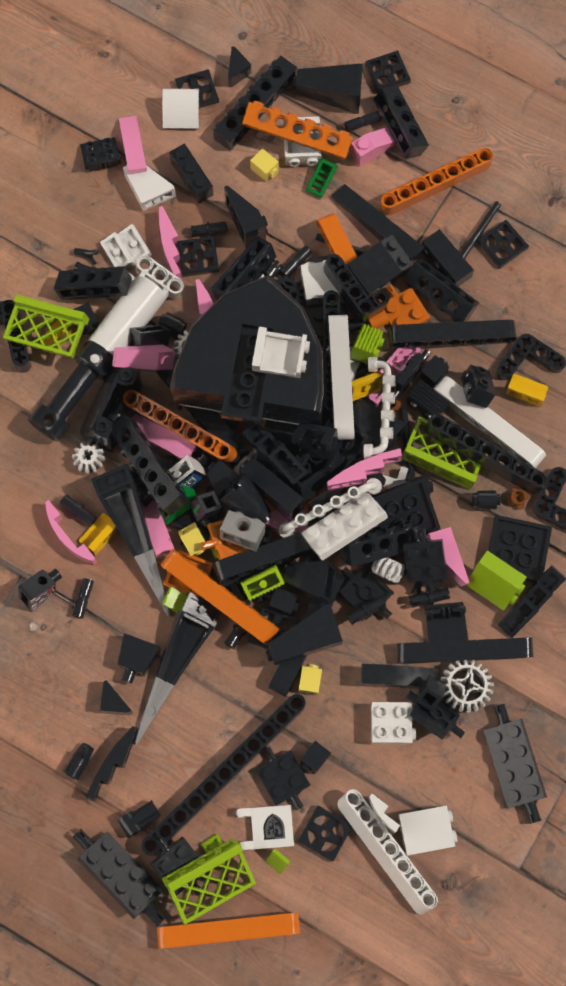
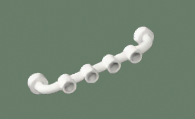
M377 357L368 358L369 372H377L378 368H381L384 371L382 423L380 428L381 443L375 448L373 444H364V459L383 453L388 446V440L393 439V427L389 428V422L394 421V410H390V404H395V394L391 392V387H395L396 378L395 375H391L390 366L384 361H379Z
M371 478L366 484L358 488L351 487L348 493L340 497L333 496L330 502L324 505H315L313 510L307 514H298L295 520L281 524L279 534L284 538L294 535L296 527L306 526L308 521L316 517L321 518L326 512L334 508H341L343 503L351 499H359L361 494L367 491L374 495L380 493L382 484L378 479Z

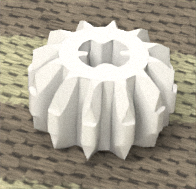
M88 441L87 446L84 443H80L81 449L75 448L76 454L72 455V458L75 460L73 462L74 466L78 467L80 472L85 469L86 474L90 473V469L96 473V466L102 468L101 462L105 461V457L102 456L104 453L103 449H99L97 443L92 446L91 441ZM87 455H90V457H91L90 460H87V458H86Z
M389 557L373 561L371 570L374 573L392 582H399L404 575L405 566Z

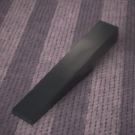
M346 184L332 195L336 202L379 241L393 235L413 263L424 253V246Z

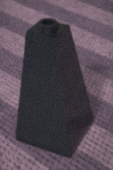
M363 64L298 69L297 76L293 78V87H296L297 95L359 114Z
M362 398L353 401L354 426L373 439L370 444H373L374 448L378 447L381 443V409ZM394 417V421L389 422V428L393 427V439L388 440V446L384 452L391 451L403 434L405 423Z

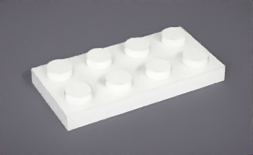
M368 492L361 494L359 499H352L301 534L323 561L387 519L388 516Z

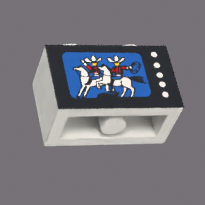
M188 455L169 469L180 487L184 485L193 488L207 477L200 461Z

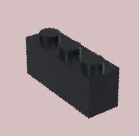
M184 143L169 151L171 164L196 202L199 204L213 196V185L186 144Z
M440 229L422 241V246L425 247L423 256L429 258L433 267L458 287L472 277L474 269Z

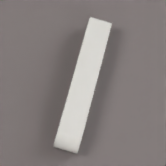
M328 315L333 428H337L338 440H354L348 316Z
M444 375L433 387V389L451 401V409L509 454L534 468L546 457L543 449L490 408H484L467 402L464 388L450 377Z
M351 789L338 800L339 810L413 910L418 914H425L436 907L438 903L436 894L363 796L357 790Z

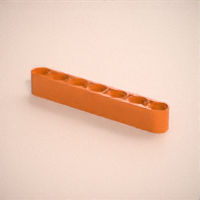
M481 148L385 193L381 197L380 211L388 216L395 214L488 170L492 163L493 152L489 148ZM433 180H438L440 183H435ZM401 195H406L408 198H402ZM388 202V203H391L392 205H391V206H387V205H385V203Z
M335 213L317 220L319 231L331 254L339 255L346 265L357 258ZM351 293L353 297H358L355 293ZM360 308L363 312H368L367 309ZM384 310L367 320L366 323L378 329L389 324V319Z
M128 390L124 393L123 402L126 406L225 462H232L236 458L237 451L232 445L135 390ZM136 396V401L132 404V399ZM151 405V410L147 412V407ZM166 413V419L162 421V416ZM182 422L181 428L177 430L178 423ZM197 431V436L192 438L193 432ZM213 439L212 445L207 447L208 441ZM228 448V454L223 456V451Z
M174 549L169 552L161 563V566L264 644L268 645L280 630L276 625Z
M298 912L157 928L158 949L300 934Z

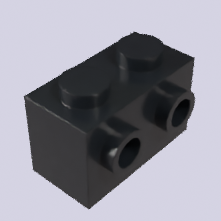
M470 364L467 370L462 373L461 381L466 401L487 408L496 395L490 371L481 366L477 367Z

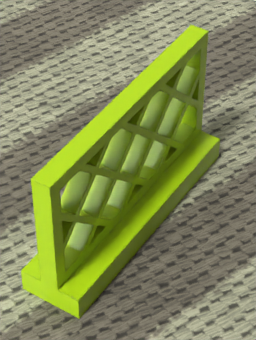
M16 294L14 298L15 306L3 339L73 358L84 326H87L89 322V317L85 312ZM19 310L26 311L28 316L18 321L17 315ZM38 315L43 316L45 321L35 325L33 318ZM30 320L33 328L24 332L21 325ZM60 320L62 326L52 330L49 323ZM73 324L78 325L77 332L70 335L67 327ZM47 325L50 332L41 337L38 329ZM19 327L22 334L16 337L10 336L11 331ZM65 330L68 337L58 341L55 334ZM35 331L38 339L33 342L28 341L26 336ZM53 336L56 343L51 346H45L43 340ZM70 340L72 344L70 351H63L60 345Z
M418 417L402 454V460L470 490L476 482L481 465L476 464V462L470 459L462 462L458 452L453 449L452 452L444 454L441 445L444 444L434 438L435 444L427 446L424 438L429 435L426 433L421 434L418 427L420 424L426 425L428 420ZM419 439L423 448L417 449L412 447L411 444ZM437 447L440 456H432L429 449ZM454 455L458 463L452 465L446 457ZM472 463L475 469L473 474L466 471L465 464Z
M234 838L162 878L184 925L256 884L242 853L241 844ZM236 855L240 859L237 868L229 866L231 858ZM217 866L223 867L220 878L211 876L213 869ZM227 869L236 871L232 882L224 880ZM240 873L246 874L249 881L242 885L237 884ZM199 876L205 878L202 889L193 886L195 879ZM209 879L218 881L215 892L206 890ZM222 883L231 885L229 892L225 895L219 894ZM180 887L187 888L184 899L178 898L174 891ZM191 890L200 892L197 902L188 900ZM204 893L213 895L211 903L208 905L201 904ZM186 904L194 905L193 913L186 917L184 914Z

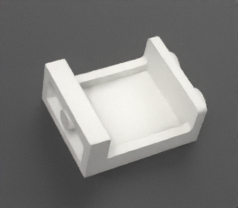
M318 116V117H298V119H301V120H304V121H305V118L311 119V120L315 121V124H316V125L320 126V118H319V116ZM283 120V128H284V127L286 126V122ZM295 125L293 132L301 134L303 132L302 126ZM312 131L310 137L313 140H318L320 134L318 131ZM284 140L285 165L296 167L299 165L315 166L319 164L322 157L320 151Z
M259 327L252 361V371L300 378L301 372L305 373L307 361L303 360L304 354L309 353L310 341H307V335L303 334L302 337L268 332L267 328Z
M447 806L398 815L404 851L407 856L453 848L455 843L458 842L456 831L452 830L450 823L453 822L452 811L448 810Z

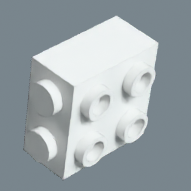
M326 260L320 263L307 262L301 265L300 273L306 306L323 304L325 292L330 290L337 292L323 271ZM329 300V301H327V302H328V303H334L335 301Z
M412 702L371 703V745H411L413 740H416V728H412V720L415 719L410 716L414 710Z

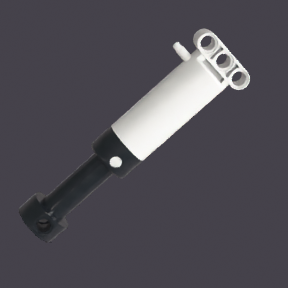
M143 255L138 258L135 268L138 275L134 277L130 274L132 280L127 296L120 297L77 353L75 360L78 366L47 406L38 404L28 417V422L49 439L55 442L61 439L70 427L65 419L96 379L105 380L114 369V366H112L114 347L132 345L130 328L146 326L167 297L176 299L181 295L184 288L182 280L151 257ZM146 263L149 268L142 269L140 264ZM161 274L164 277V279L157 280L155 278V275ZM176 285L179 288V290L172 291L170 289V286ZM51 421L53 424L47 425L44 422Z

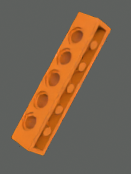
M249 102L242 122L243 126L343 160L346 159L353 138L349 136V132L343 130L336 132L332 130L333 127L322 124V127L318 126L311 119L305 118L304 121L298 119L296 114L290 112L287 115L280 113L281 110L276 107L268 109L263 107L264 104L261 102ZM261 113H265L269 119L267 122H260L258 116ZM278 119H283L286 122V126L278 128L275 122ZM295 125L302 126L303 132L301 134L293 132ZM312 131L319 132L320 138L318 140H313L310 137ZM333 136L337 139L335 146L328 144L327 139Z

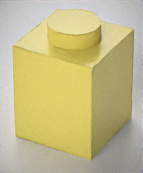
M262 148L250 160V168L267 182L278 174L279 162Z
M195 522L178 531L191 556L194 554L199 555L205 551L201 549L200 545L201 542H205V539Z
M307 664V667L302 666L299 693L318 696L322 669H318L319 666Z

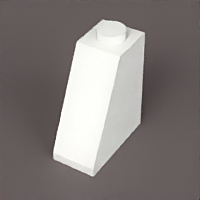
M126 165L123 167L125 178L143 211L176 197L174 186L147 165V171L129 174L128 166Z

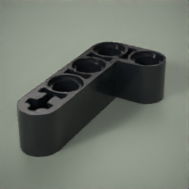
M330 254L327 257L323 271L359 321H367L385 310L389 301V294L386 291L377 290L367 295L339 255ZM340 278L346 279L347 282H342ZM350 293H355L358 297H353ZM376 299L382 300L383 303H378ZM360 308H365L368 312H363Z
M13 300L0 301V325L4 324L5 330L12 314L7 313V311L14 309L15 306ZM20 311L17 315L18 321L22 320ZM19 327L16 330H12L10 336L16 337L22 334ZM8 341L12 362L16 370L21 373L28 372L32 366L28 346L14 347L16 343ZM19 356H22L24 359L22 364H20L21 361Z

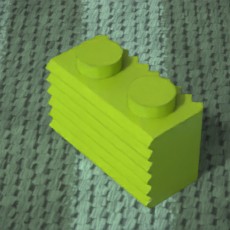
M363 324L352 347L350 358L368 364L369 357H377L378 359L379 349H382L385 338H382L384 331Z
M274 565L241 581V585L248 599L252 601V598L255 599L259 595H263V593L266 594V592H270L274 588L277 589V586L284 585V581L277 566Z

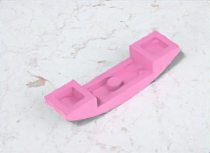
M49 500L46 501L48 519L62 544L79 559L92 565L97 564L95 557L84 544L79 548L73 544L57 524L62 520L61 515Z

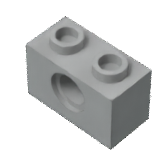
M230 510L220 528V539L255 552L265 534V523L257 518L251 519L240 512ZM240 528H246V529H248V530H246V531H240L239 529H240Z

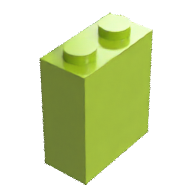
M486 551L468 578L470 583L466 586L504 611L508 604L512 606L518 598L515 594H521L525 588L523 582L527 577L489 551Z

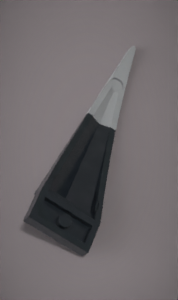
M128 464L91 478L99 500L130 549L166 615L170 616L169 608L162 605L166 595L137 485Z
M187 592L180 609L177 611L134 739V745L139 743L172 688L215 628L222 613L211 603L191 592Z

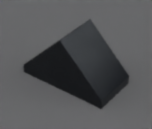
M234 46L231 47L228 87L235 86L251 74V63Z
M105 680L102 688L100 711L106 714L131 715L133 713L108 681Z

